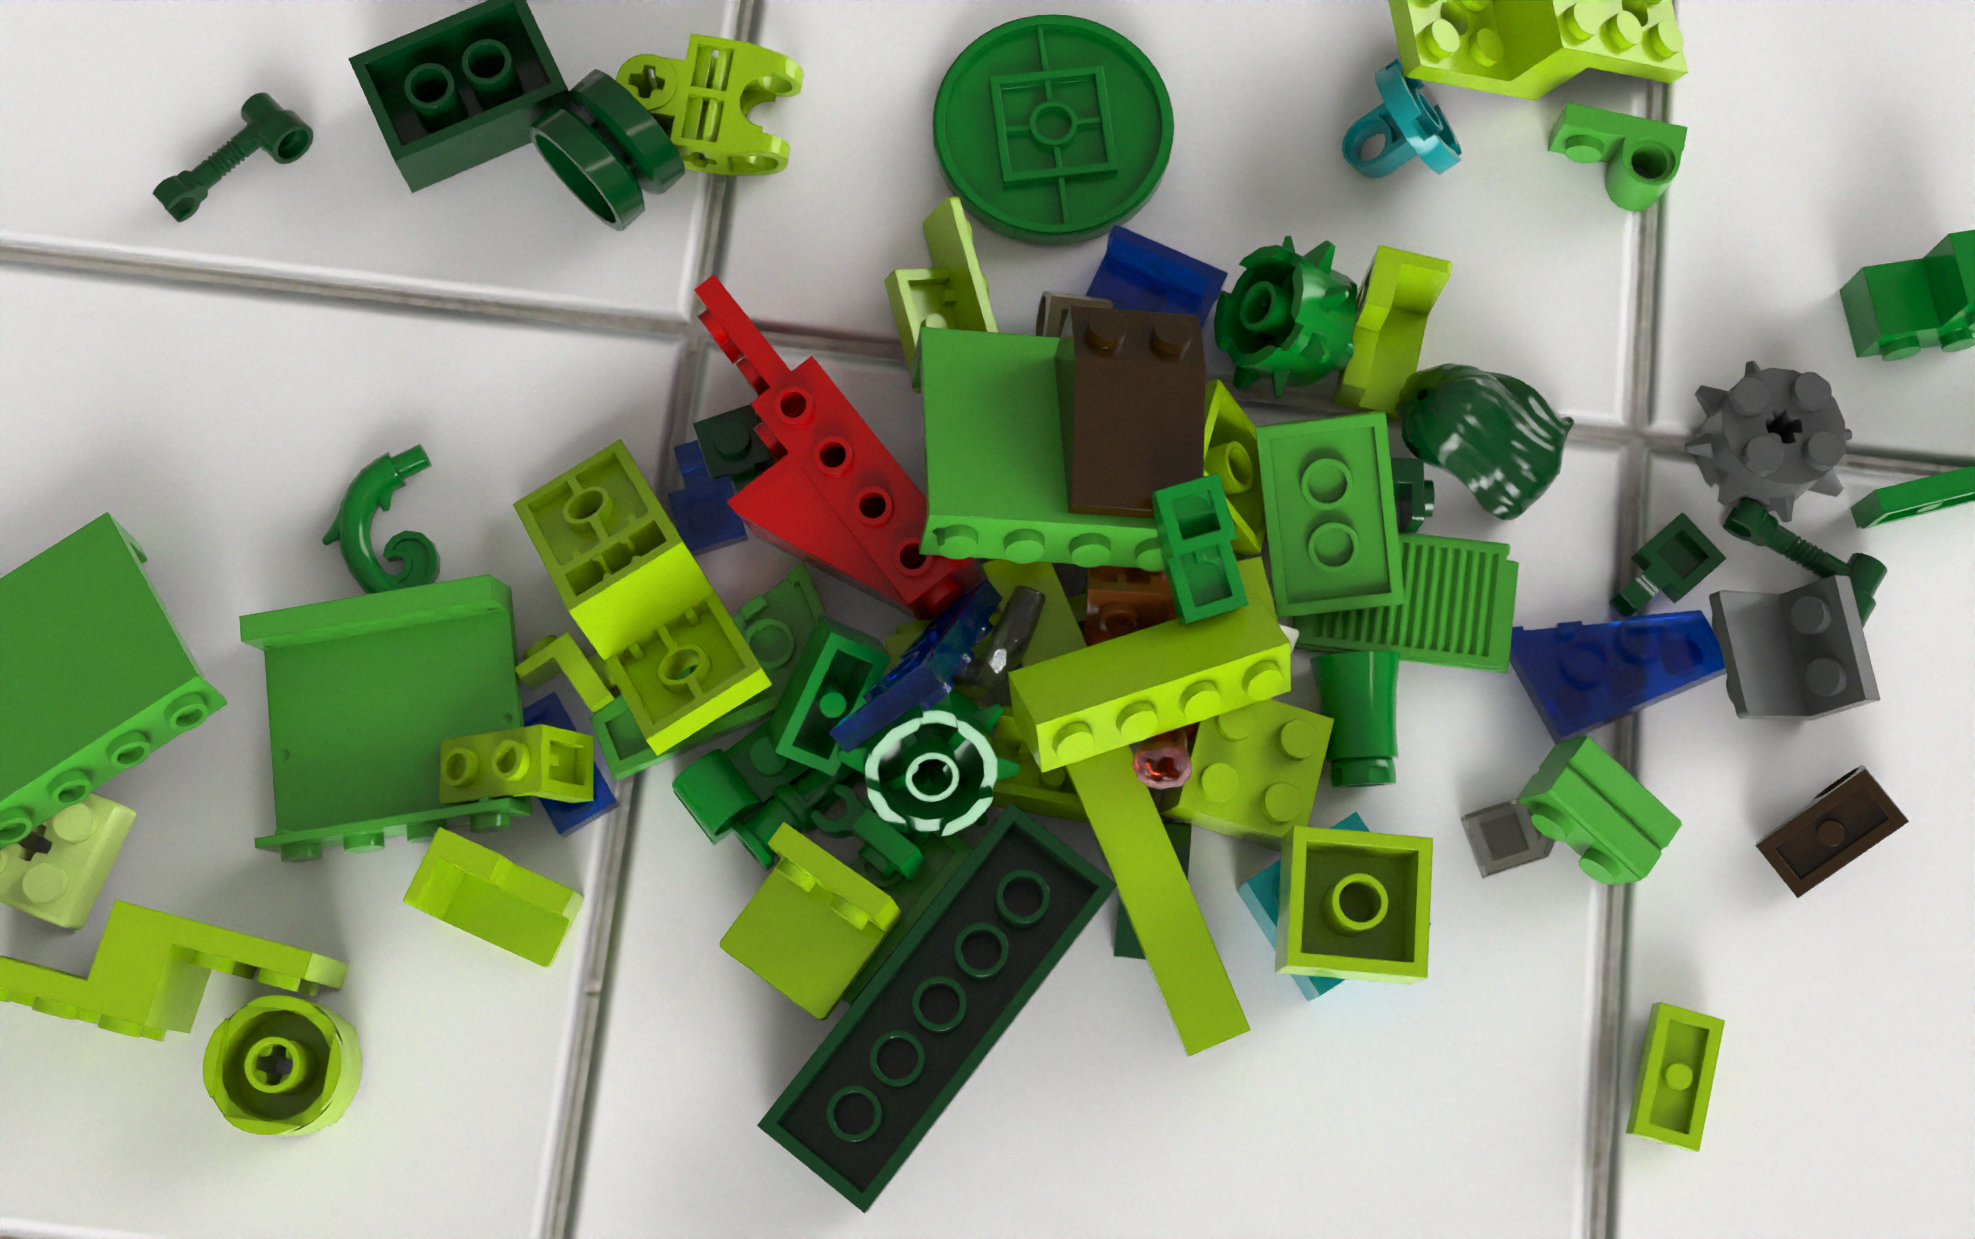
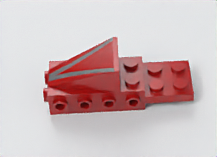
M712 275L694 289L706 308L697 317L732 364L736 363V367L758 396L750 404L762 422L755 426L753 430L777 460V463L726 502L757 538L916 620L934 619L937 624L948 620L967 603L968 600L964 594L982 581L973 558L949 559L939 555L919 554V543L927 516V505L924 495L814 357L810 356L791 371L718 278Z

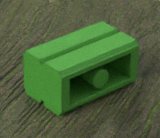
M1587 734L1561 741L1555 745L1539 766L1540 770L1532 776L1518 796V800L1534 813L1531 817L1533 825L1545 836L1567 843L1581 856L1578 861L1581 869L1588 876L1603 884L1617 885L1636 882L1647 877L1662 855L1661 850L1669 845L1682 826L1681 820Z

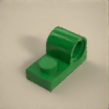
M772 717L727 751L723 752L722 749L718 748L703 755L683 770L672 783L673 792L713 845H716L732 832L729 826L735 821L739 820L744 823L774 798L772 790L778 785L783 786L786 783L793 785L814 769L774 752L766 733V728Z

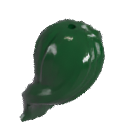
M1454 363L1438 365L1411 374L1406 379L1404 388L1400 392L1399 400L1395 406L1398 419L1402 422L1401 436L1408 450L1416 458L1424 459V463L1442 469L1456 477L1470 489L1477 502L1486 512L1502 520L1518 518L1551 486L1560 474L1564 444L1570 429L1574 425V420L1571 417H1558L1539 392L1525 382L1509 375L1485 372L1474 366Z

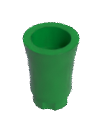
M1355 651L1321 655L1310 659L1319 695L1321 714L1334 719L1326 751V761L1332 763L1331 779L1334 788L1374 787L1396 784V771L1393 759L1398 758L1396 693L1400 662L1399 652Z

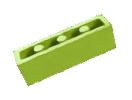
M1257 593L1247 596L1249 603L1247 606L1188 624L1179 625L1177 618L1008 672L1014 722L1039 769L1044 773L1291 691V647L1289 639Z

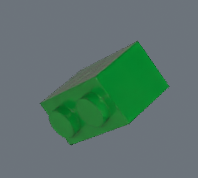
M819 615L766 728V733L775 753L835 777L842 763L838 761V749L851 744L870 704L868 699L874 695L891 659L879 639L826 616Z

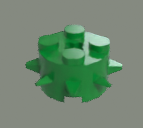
M1291 235L1285 236L1282 246L1260 247L1244 257L1238 264L1247 269L1237 280L1232 293L1224 290L1221 291L1214 317L1215 342L1218 348L1229 353L1233 364L1236 365L1233 385L1237 389L1243 390L1264 376L1271 379L1275 398H1282L1286 385L1289 387L1309 386L1325 377L1331 370L1340 371L1344 369L1354 355L1355 344L1352 335L1357 314L1355 301L1357 284L1348 276L1331 269L1335 246L1330 241H1324L1304 256L1295 253Z
M935 675L932 680H923L915 686L906 687L886 698L877 694L872 695L868 701L873 712L863 726L861 741L838 749V761L865 774L867 794L861 804L865 808L871 809L874 813H878L880 818L900 832L909 834L908 828H910L914 844L924 845L932 831L940 830V835L946 836L974 823L979 826L986 825L989 820L985 811L992 803L994 797L992 790L995 782L1019 774L1020 770L1019 761L994 748L990 731L1004 711L1002 706L998 703L979 709L974 702L961 692L948 688L945 676Z

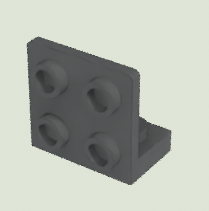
M1833 575L1782 594L1721 590L1709 595L1713 614L1712 630L1720 643L1727 673L1726 689L1730 700L1734 704L1736 715L1740 719L1815 720L1881 700L1849 576Z

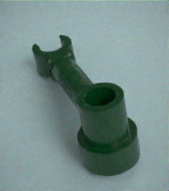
M264 92L257 93L251 96L241 109V118L248 125L235 134L230 141H227L226 145H222L221 148L217 149V152H213L212 156H208L207 160H203L191 171L184 170L177 176H171L157 185L153 195L164 205V208L178 223L185 221L195 214L200 203L207 198L208 190L219 182L222 176H226L227 172L230 173L231 169H235L236 165L245 160V157L248 158L259 148L266 151L279 164H289L298 160L307 152L312 144V129L294 111L284 110L269 94Z
M1742 498L1738 507H1733L1722 526L1731 535L1745 541H1750L1757 546H1766L1778 554L1784 555L1785 558H1790L1792 562L1795 561L1797 565L1801 564V567H1806L1808 571H1812L1813 574L1822 579L1833 575L1849 576L1862 628L1865 626L1876 606L1873 596L1887 573V568L1882 562L1867 554L1853 553L1848 562L1845 563L1830 553L1823 552V549H1818L1816 545L1813 546L1811 542L1807 543V540L1801 539L1800 536H1796L1795 533L1779 525L1778 519L1770 515L1758 503Z

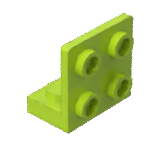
M783 822L768 842V845L781 860L720 941V947L815 1018L825 1021L887 938L903 913L888 894Z

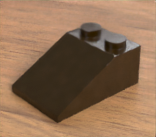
M1070 305L1054 356L1068 513L1155 519L1151 492L1204 477L1206 364L1199 316Z

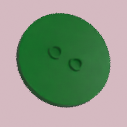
M1056 14L1035 15L1009 21L984 33L969 44L949 67L941 82L935 100L932 122L933 146L939 170L947 187L954 197L960 198L961 205L965 210L987 227L1007 237L1043 245H1067L1098 238L1117 229L1138 214L1157 191L1165 175L1174 135V119L1170 97L1165 83L1149 58L1130 40L1111 28L1085 18Z

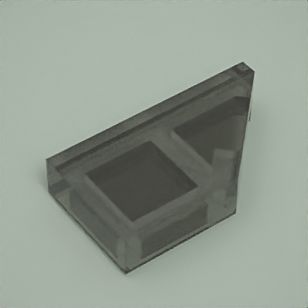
M1519 798L1465 814L1460 818L1482 879L1544 860L1549 857L1556 840L1542 834L1533 825L1531 817L1534 813L1520 802Z

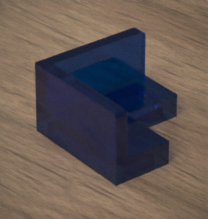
M1114 225L1108 237L1106 254L1086 296L1109 299L1113 302L1112 309L1199 316L1203 338L1216 310L1218 298L1224 288L1228 273L1119 225Z

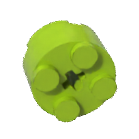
M286 995L258 997L246 1003V1006L234 1013L229 1019L225 1018L214 1030L204 1054V1085L209 1097L214 1099L217 1107L223 1113V1117L234 1127L242 1131L257 1135L301 1136L316 1132L336 1123L343 1116L344 1111L350 1105L357 1092L362 1076V1052L358 1041V1034L354 1026L340 1014L325 1005ZM278 1059L293 1060L290 1074L276 1073Z

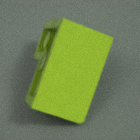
M1378 245L1357 291L1355 299L1357 314L1352 335L1355 344L1354 355L1346 367L1339 371L1333 405L1363 412L1384 410L1386 417L1399 420L1395 411L1396 403L1399 400V395L1404 388L1406 379L1417 370L1427 318L1450 277L1452 262Z
M439 827L403 898V903L548 968L553 964L584 897L566 886L511 862L493 850Z

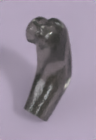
M1022 585L1016 586L979 657L972 656L967 652H960L954 656L948 672L949 682L954 686L966 688L965 695L973 698L982 697L993 690L1008 676V672H1011L1026 653L1040 619L1046 596L1033 588Z

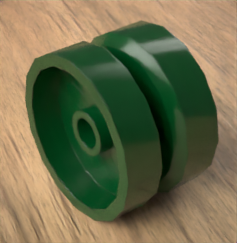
M594 69L568 91L572 112L554 105L534 121L527 130L539 154L570 192L606 225L616 231H621L645 211L641 189L656 195L663 194L685 174V165L675 145L646 108L611 76L598 69Z

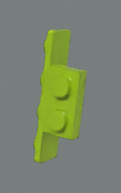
M945 197L923 222V230L934 268L895 269L884 280L910 377L920 327L1001 333L997 329L989 302L988 282L980 271L972 243V227L965 218L959 197ZM914 388L915 393H921V389Z

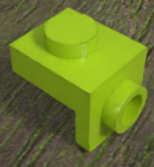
M566 632L558 639L555 635H550L534 643L523 654L525 661L514 669L531 691L538 689L564 671L593 714L615 699L609 690L615 687L616 683L602 657L596 652L587 658L569 632Z

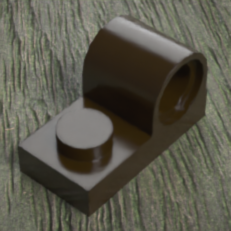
M1860 765L1825 788L1813 798L1809 806L1756 842L1755 846L1795 896L1799 898L1907 824L1909 820L1865 766Z

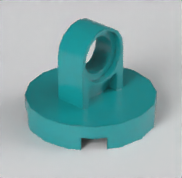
M1397 58L1376 72V85L1384 103L1357 120L1347 130L1342 143L1343 157L1359 173L1368 178H1381L1388 175L1417 155L1431 170L1439 175L1460 162L1462 159L1459 155L1462 154V150L1455 133L1439 105L1437 104L1432 107L1428 99L1420 91L1425 86L1423 82L1419 79L1404 77L1400 58ZM1376 134H1385L1386 141L1382 152L1372 160L1362 161L1360 154L1364 143Z

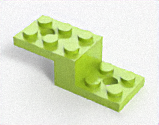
M1388 0L1403 75L1408 78L1536 101L1586 68L1669 84L1688 73L1683 52L1684 40L1677 26L1671 0Z
M621 439L513 504L568 612L604 660L645 740L657 756L772 685L707 576L676 530ZM598 509L593 515L584 518L591 511ZM698 665L689 676L677 680L678 675L688 667Z
M115 899L88 978L0 955V1001L8 1003L11 1001L31 1006L32 1010L65 1019H78L98 1024V1028L139 1038L141 1036L163 1041L167 1030L190 1034L211 970L253 980L256 969L260 968L257 982L316 997L320 984L341 990L349 964L311 951Z

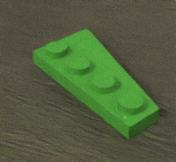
M804 562L788 572L786 579L764 595L758 594L739 608V613L732 617L772 685L658 756L645 740L622 694L589 718L611 775L616 781L773 715L819 615L828 617ZM698 665L688 667L678 675L677 680L689 676Z

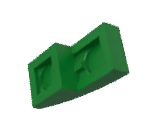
M1219 473L1151 492L1162 559L1179 625L1188 624L1249 605L1230 540L1237 539Z

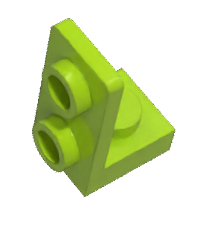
M539 724L444 739L441 743L439 800L442 804L452 806L479 802V798L487 796L495 799L530 795L569 803L593 801L594 736Z

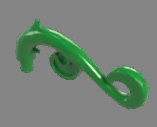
M421 444L393 457L387 452L364 467L350 482L341 501L338 514L322 539L323 544L326 546L339 540L341 553L351 575L366 594L432 584L440 574V556L436 546L420 532L405 530L392 536L385 545L383 556L390 563L397 560H402L405 563L402 572L394 576L389 575L383 570L375 557L371 544V524L378 507L381 506L383 512L388 511L393 492L406 486L405 479L432 466Z

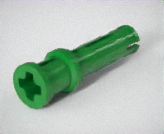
M862 729L854 735L851 744L861 741ZM841 763L835 777L813 769L793 785L789 783L783 786L778 785L772 790L774 798L744 823L737 820L729 827L753 859L765 871H768L775 865L773 857L777 855L768 845V842L781 824L785 822L799 833L811 835L817 830V826L812 821L810 815L814 810L823 813L839 798L833 791V788L837 784H842L851 789L865 777V774L844 763Z

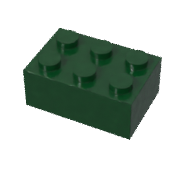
M487 0L348 58L391 155L412 193L532 143L527 128L550 107L555 105L572 112L568 88L526 0Z

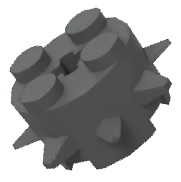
M1755 361L1746 362L1744 378L1729 391L1701 385L1694 395L1707 417L1704 424L1699 428L1695 439L1685 443V450L1688 453L1695 454V459L1706 483L1710 487L1715 483L1720 487L1717 500L1719 503L1726 507L1736 500L1741 502L1742 498H1746L1758 503L1768 512L1775 510L1781 521L1786 523L1792 521L1794 501L1807 490L1837 497L1842 492L1844 487L1835 474L1833 467L1837 465L1845 454V444L1847 440L1852 439V432L1849 429H1845V420L1835 398L1831 395L1832 389L1829 382L1817 373L1805 372L1802 374L1796 370L1779 368L1760 370Z

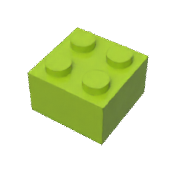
M1269 698L1183 726L1159 815L1191 823V825L1281 852L1282 837L1294 825L1308 827L1334 719Z
M1294 825L1282 837L1275 973L1408 985L1427 979L1433 838Z

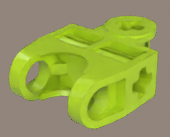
M691 33L685 61L660 57L654 54H640L628 59L620 67L616 81L625 87L662 127L678 150L685 169L727 176H754L775 174L784 170L788 165L789 144L777 136L763 133V127L750 122L746 115L754 106L760 103L775 102L776 96L791 97L800 93L804 72L789 57L749 42ZM714 50H719L718 58H715ZM650 69L654 70L655 78H652ZM701 153L704 154L705 160L700 159Z

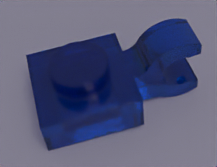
M698 440L673 447L686 489L669 493L668 497L680 536L693 556L748 540L743 521L726 502L734 496L729 476L710 481Z

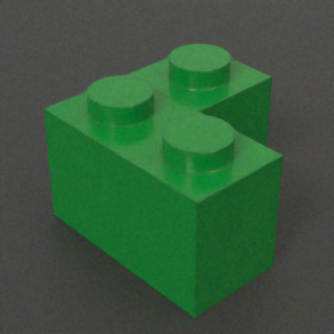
M1975 230L1949 233L1921 259L1862 267L1839 290L1857 358L1881 354L1883 361H1895L1913 356L1920 352L1921 348L1941 346L1942 352H1956L1975 346Z

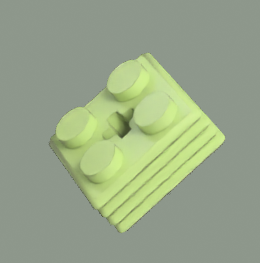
M91 792L80 803L68 806L34 828L21 841L10 844L0 850V903L58 926L73 930L82 929L136 817L135 810ZM39 837H44L52 842L51 849L47 854L39 853L34 849V845Z

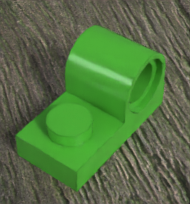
M1567 102L1551 130L1548 151L1565 154L1570 160L1575 162L1593 163L1600 161L1608 163L1605 184L1610 199L1618 207L1628 211H1642L1650 208L1660 198L1676 176L1685 146L1688 127ZM1632 166L1645 169L1652 179L1639 176Z

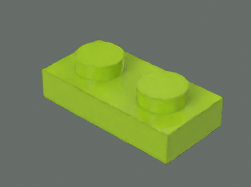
M1662 1002L1652 1004L1626 1134L1690 1152H1699L1725 1020Z

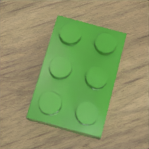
M1383 410L1255 426L1277 618L1405 604L1386 412Z

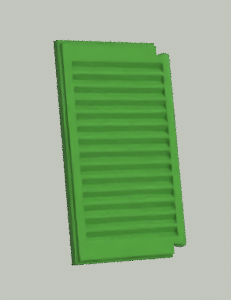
M1398 531L1405 604L1293 616L1292 628L1299 631V636L1294 646L1297 649L1330 653L1395 651L1400 653V661L1507 674L1519 562L1506 560L1510 553V545L1506 543Z

